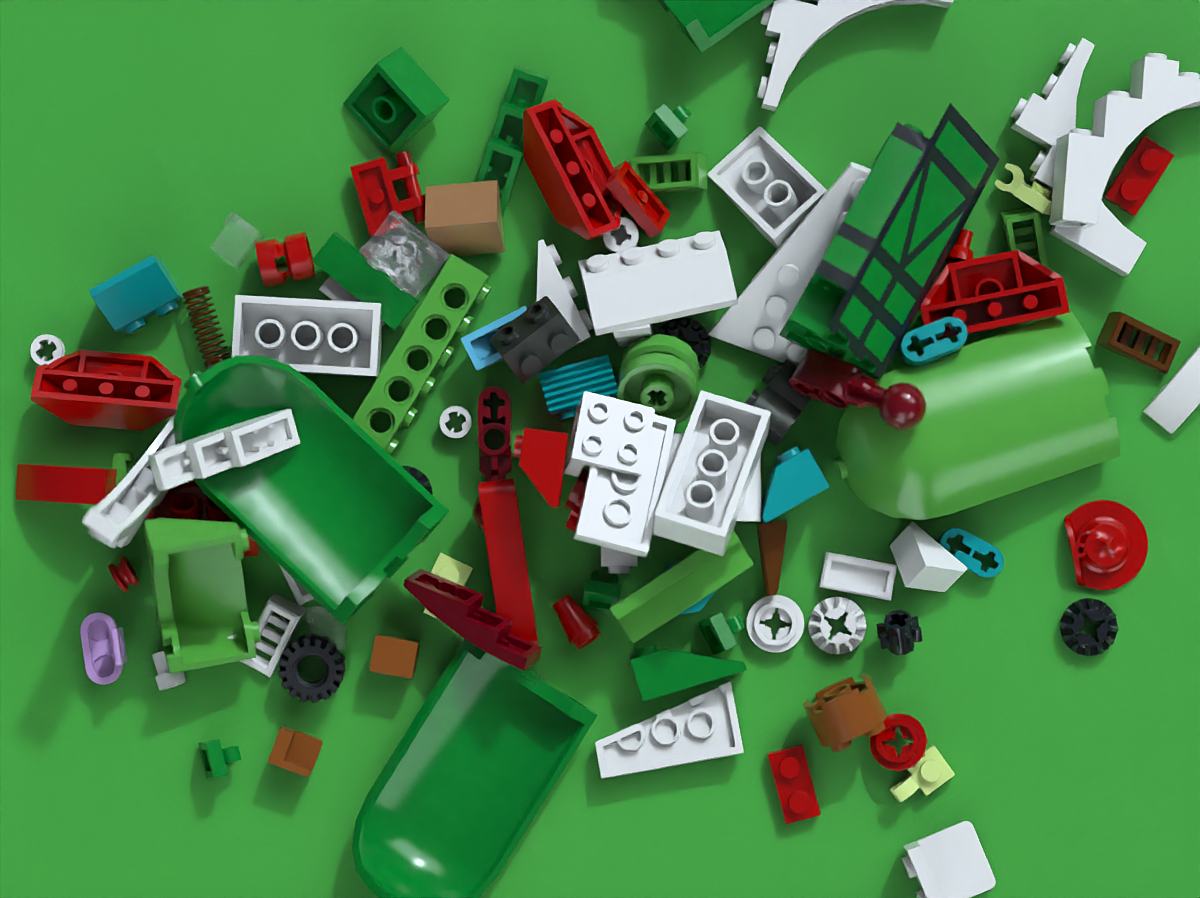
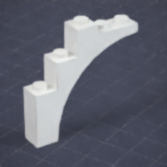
M798 0L774 1L773 5L770 4L764 8L761 24L767 26L765 35L778 38V43L771 41L766 58V63L772 64L769 78L762 76L757 97L763 99L761 108L771 111L776 110L784 86L798 62L819 39L841 23L865 12L888 6L924 4L949 8L953 0H814L818 1L817 5Z
M1084 38L1077 42L1076 46L1069 43L1059 60V62L1064 64L1059 75L1051 74L1041 90V93L1046 95V97L1042 98L1035 93L1031 94L1027 100L1021 97L1010 115L1015 119L1011 129L1047 149L1046 153L1040 150L1029 169L1034 174L1030 181H1036L1053 191L1056 141L1058 138L1070 133L1071 129H1076V102L1083 70L1095 46ZM1102 200L1097 224L1086 229L1053 225L1049 231V234L1122 277L1130 273L1147 244L1124 227L1104 205Z
M1147 53L1145 57L1132 63L1130 93L1125 91H1109L1107 95L1094 101L1092 131L1087 129H1071L1070 133L1065 134L1056 141L1050 225L1086 229L1097 224L1104 189L1112 169L1126 147L1147 126L1162 116L1180 109L1200 106V74L1194 72L1178 73L1179 61L1167 60V55L1162 53Z
M175 415L171 417L164 429L126 477L105 499L91 508L83 519L82 523L90 527L88 533L111 548L119 546L122 548L128 545L151 509L160 505L169 489L157 490L147 455L175 445L173 429Z

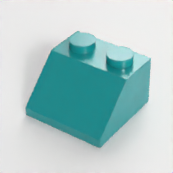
M153 255L88 290L113 329L120 333L126 331L127 335L147 325L145 319L157 313L159 317H163L178 308L176 302L183 299L163 260Z
M796 446L776 457L779 464L771 469L761 506V521L763 523L771 521L830 487L809 449L799 451Z

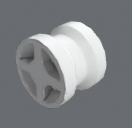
M620 217V227L603 234L605 247L611 253L622 252L627 248L637 246L639 232L632 220Z

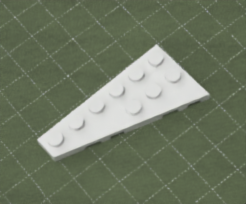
M853 162L848 165L813 210L804 217L791 236L783 242L755 275L742 294L737 297L738 305L730 306L720 320L712 326L708 333L709 336L780 362H784L787 359L795 366H798L807 350L779 334L825 255L871 169Z

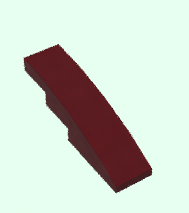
M419 569L404 580L403 586L429 612L458 635L488 654L522 671H525L539 660L542 650L541 646L510 634L513 620L481 608L484 594L423 569Z

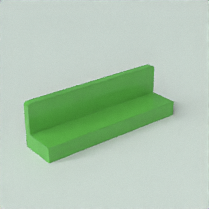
M733 530L724 556L698 549L610 606L609 609L631 642L635 643L752 567L754 563Z

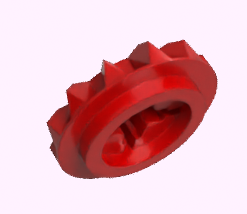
M907 714L887 716L883 721L885 729L870 737V749L873 757L880 765L890 770L902 772L905 769L915 767L916 763L925 757L928 739L924 727L918 720ZM899 729L905 740L913 742L902 747L900 757L897 749L887 744L897 740Z

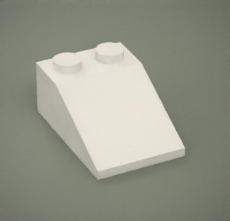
M761 126L754 130L707 173L708 177L777 250L791 236L800 222L813 210L827 191Z

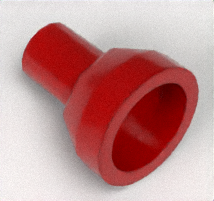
M961 230L956 245L952 246L945 259L947 263L974 259L973 251L969 249L973 237L972 231Z

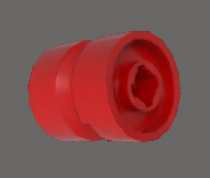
M306 232L285 236L284 241L281 243L276 238L255 243L257 260L265 288L285 284L288 277H292L295 281L316 277ZM285 255L287 264H279L278 258Z

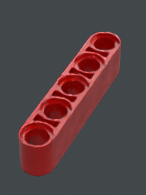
M514 478L478 483L496 612L498 615L513 620L510 634L539 645Z

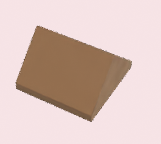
M498 180L426 186L425 230L433 258L450 257L451 253L455 256L505 252Z

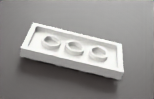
M654 415L645 468L641 476L590 465L574 539L646 557L649 551L654 526V513L659 503L676 420Z

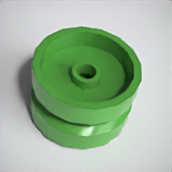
M655 334L644 336L632 342L622 355L617 391L618 400L654 408V415L676 420L675 425L686 420L693 412L698 397L700 367L696 353L687 343L669 335Z

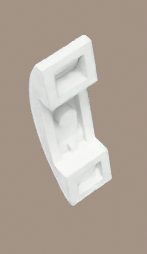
M1200 345L1143 411L1170 434L1200 404Z

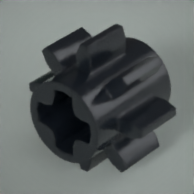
M892 611L885 615V624H877V634L880 639L881 649L888 648L892 654H908L914 651V642H922L923 640L918 617L911 618V615L906 611Z

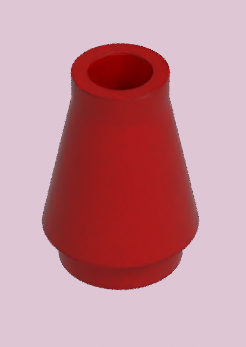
M570 594L564 596L552 606L557 613L569 644H574L577 650L586 647L601 635L597 628L599 623L579 606Z

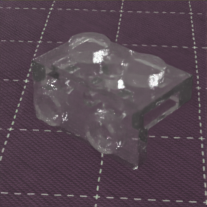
M395 210L389 213L370 241L360 249V253L366 257V261L370 266L379 271H384L394 279L395 285L405 293H411L414 296H417L430 284L450 257V254Z

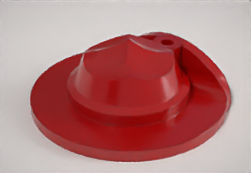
M1096 500L1087 502L1066 515L1064 522L1078 585L1098 590L1114 589L1128 583L1139 573L1147 557L1148 538L1143 523L1131 509L1118 502Z

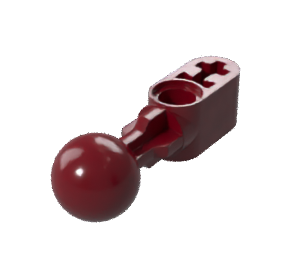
M811 349L807 350L789 379V384L799 393L834 407L846 409L848 405H853L858 408L871 406L879 409L884 422L898 430H908L917 426L926 413V399L921 390L909 383H896L887 389L877 386L875 379L865 376L855 365Z
M496 386L484 389L478 397L479 471L485 476V482L506 479V476L512 471V402L507 392ZM496 394L500 401L505 402L504 406L498 407L499 421L506 419V424L489 423L484 425L485 419L492 421V410L490 407L485 406V402L491 401L492 395ZM493 430H499L505 435L504 445L497 450H491L485 444L486 435ZM478 497L473 506V519L478 528L484 532L480 498Z

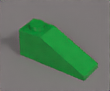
M656 644L635 649L636 656L630 658L642 701L747 670L743 661L669 648L657 650Z

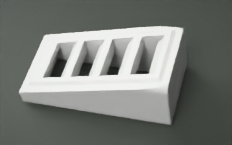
M274 594L268 600L257 623L260 636L263 635L274 641L278 646L276 648L261 640V642L255 643V647L272 656L271 660L268 661L256 654V658L241 660V662L271 677L296 632L306 609L279 594ZM270 622L285 630L284 634L266 626L267 623Z

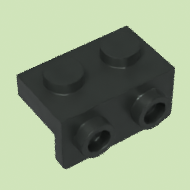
M548 296L531 304L525 312L509 324L501 327L490 338V342L522 384L580 341V338Z

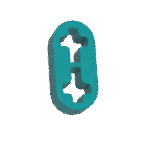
M946 317L914 329L903 337L899 349L900 356L907 364L920 366L955 353L965 344L968 334L967 327L963 321L956 317ZM945 327H949L952 332H959L955 343H952L949 338L937 342L936 338L943 336ZM912 340H915L918 345L930 342V345L923 348L922 356H918L915 351L909 353L908 349L911 346Z
M949 528L940 535L938 543L947 551H949L950 546L945 543L948 537L955 538L957 534L962 536L960 543L970 548L968 553L955 550L952 555L964 564L967 570L986 578L993 577L1002 570L1004 565L1003 555L993 545L959 528ZM991 551L993 553L992 560L996 562L995 567H987L985 571H982L980 569L982 563L972 557L974 552L987 555Z

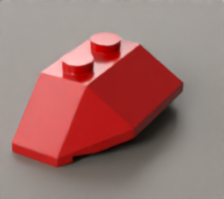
M555 99L526 109L523 112L524 159L555 221L587 240L618 229L620 227V215L623 205L612 197L609 189L605 186L614 167L593 126L575 113L563 108L562 104Z
M1019 250L946 264L920 306L923 326L946 317H956L964 322L968 334L1070 313L1063 277ZM945 327L943 336L936 339L957 337L959 332H952L949 327Z
M78 350L60 357L48 365L45 363L38 366L30 397L31 401L71 425L144 431L176 414L182 381L153 356Z

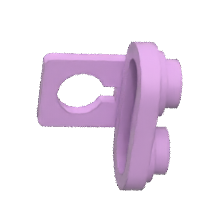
M106 613L90 614L83 620L80 628L86 672L93 682L102 685L110 684L120 677L123 664L128 663L123 627L117 628L115 620Z

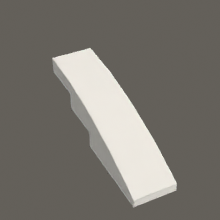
M284 409L207 433L147 456L157 490H168L195 478L204 479L231 467L245 466L300 444L291 409Z

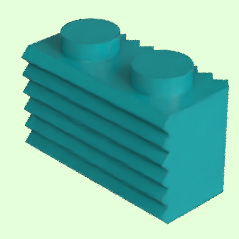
M608 354L538 374L550 416L557 414L559 421L575 417L576 408L584 391L617 398L618 388Z

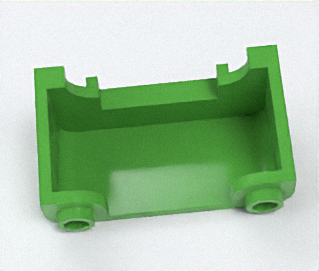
M159 517L143 520L159 635L169 673L256 658L255 643L261 642L257 621L250 622L241 563L243 551H249L246 529L239 530L238 524L232 522ZM237 634L236 638H234V639H228V638H226V637H229V636H232V635Z

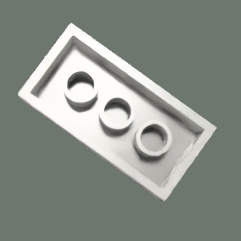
M701 390L654 513V535L724 556L769 433L770 411Z

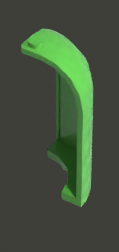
M1072 311L963 346L955 353L924 365H906L883 375L881 380L875 379L877 386L886 389L896 383H909L921 390L926 399L927 408L925 416L917 426L908 430H898L884 422L879 409L871 406L858 408L849 405L839 421L837 432V458L833 459V467L837 477L840 480L844 479L851 491L867 507L894 518L923 520L949 515L1120 456L1116 416L1108 414L1104 396L1110 394L1102 368L1094 369L1087 353V349H1090L1092 345Z

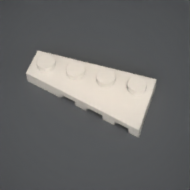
M731 681L595 742L601 779L743 754L744 750Z

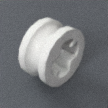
M48 334L40 335L34 339L30 348L31 357L39 365L52 363L58 358L65 356L66 351L61 339ZM48 341L49 345L55 344L57 350L52 352L53 359L47 361L48 357L43 356L41 358L39 352L43 350L42 343Z
M450 406L440 416V428L448 437H463L471 428V415L462 406ZM456 411L458 412L457 416L460 413L464 415L466 421L461 424L462 431L454 432V427L451 431L447 428L446 422L450 420L449 413Z

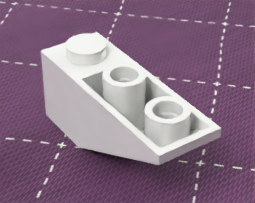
M542 239L538 241L536 302L545 296L549 297L580 338V341L574 345L576 346L591 339L588 331L593 329V324L586 310L578 311L572 299L578 296L570 277L562 279L557 266L562 264V261L554 244L546 246Z

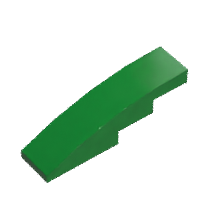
M517 66L513 69L505 98L501 104L476 182L498 180L502 218L524 157L523 112L530 107L542 103L549 81L547 76Z

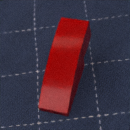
M18 464L16 500L98 505L116 488L117 469Z

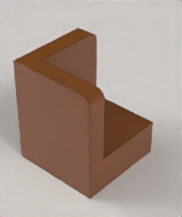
M382 634L375 635L370 671L412 679L415 674L420 641Z
M282 726L278 732L268 763L309 777L313 772L323 741L292 728Z

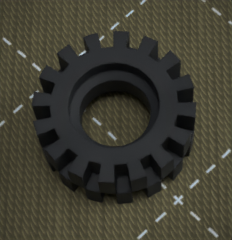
M312 634L308 637L303 635L296 641L293 640L285 649L279 662L280 669L278 675L282 679L281 685L284 689L287 688L290 691L289 695L293 698L297 696L302 702L312 700V703L319 702V699L324 698L325 700L329 698L339 688L345 673V658L343 653L339 652V646L329 641L330 638L326 636L321 638L318 637V634ZM316 655L324 661L326 673L320 680L308 681L300 675L298 664L303 657Z

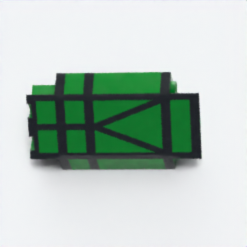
M951 103L948 105L930 139L923 136L924 133L916 126L911 124L903 125L897 122L878 153L875 164L825 255L779 334L780 336L805 350H815L847 361L881 380L999 161V157Z

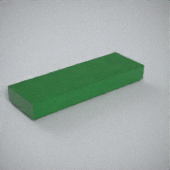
M337 232L331 235L312 259V262L360 302L381 303V319L394 330L401 325L419 302Z

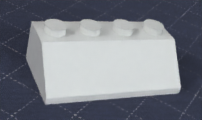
M720 231L700 232L691 237L677 240L667 239L659 244L645 247H630L622 252L594 255L588 259L578 261L584 295L596 336L738 305L729 260Z
M235 295L232 357L264 356L288 364L298 372L307 374L378 377L380 374L382 343L381 303Z

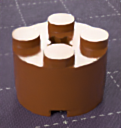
M861 674L863 681L855 683L853 677H849L833 683L815 693L818 700L813 704H810L808 699L803 703V707L821 745L830 746L832 752L846 749L852 745V739L863 734L866 737H871L885 729L883 721L887 718V713L868 674Z

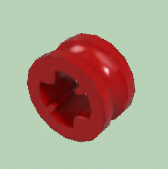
M123 556L119 558V564L114 565L111 563L108 565V569L119 588L126 593L129 591L131 584L137 586L141 582L130 562Z

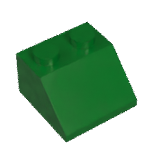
M401 46L374 65L343 105L390 156H393L429 124L450 99Z

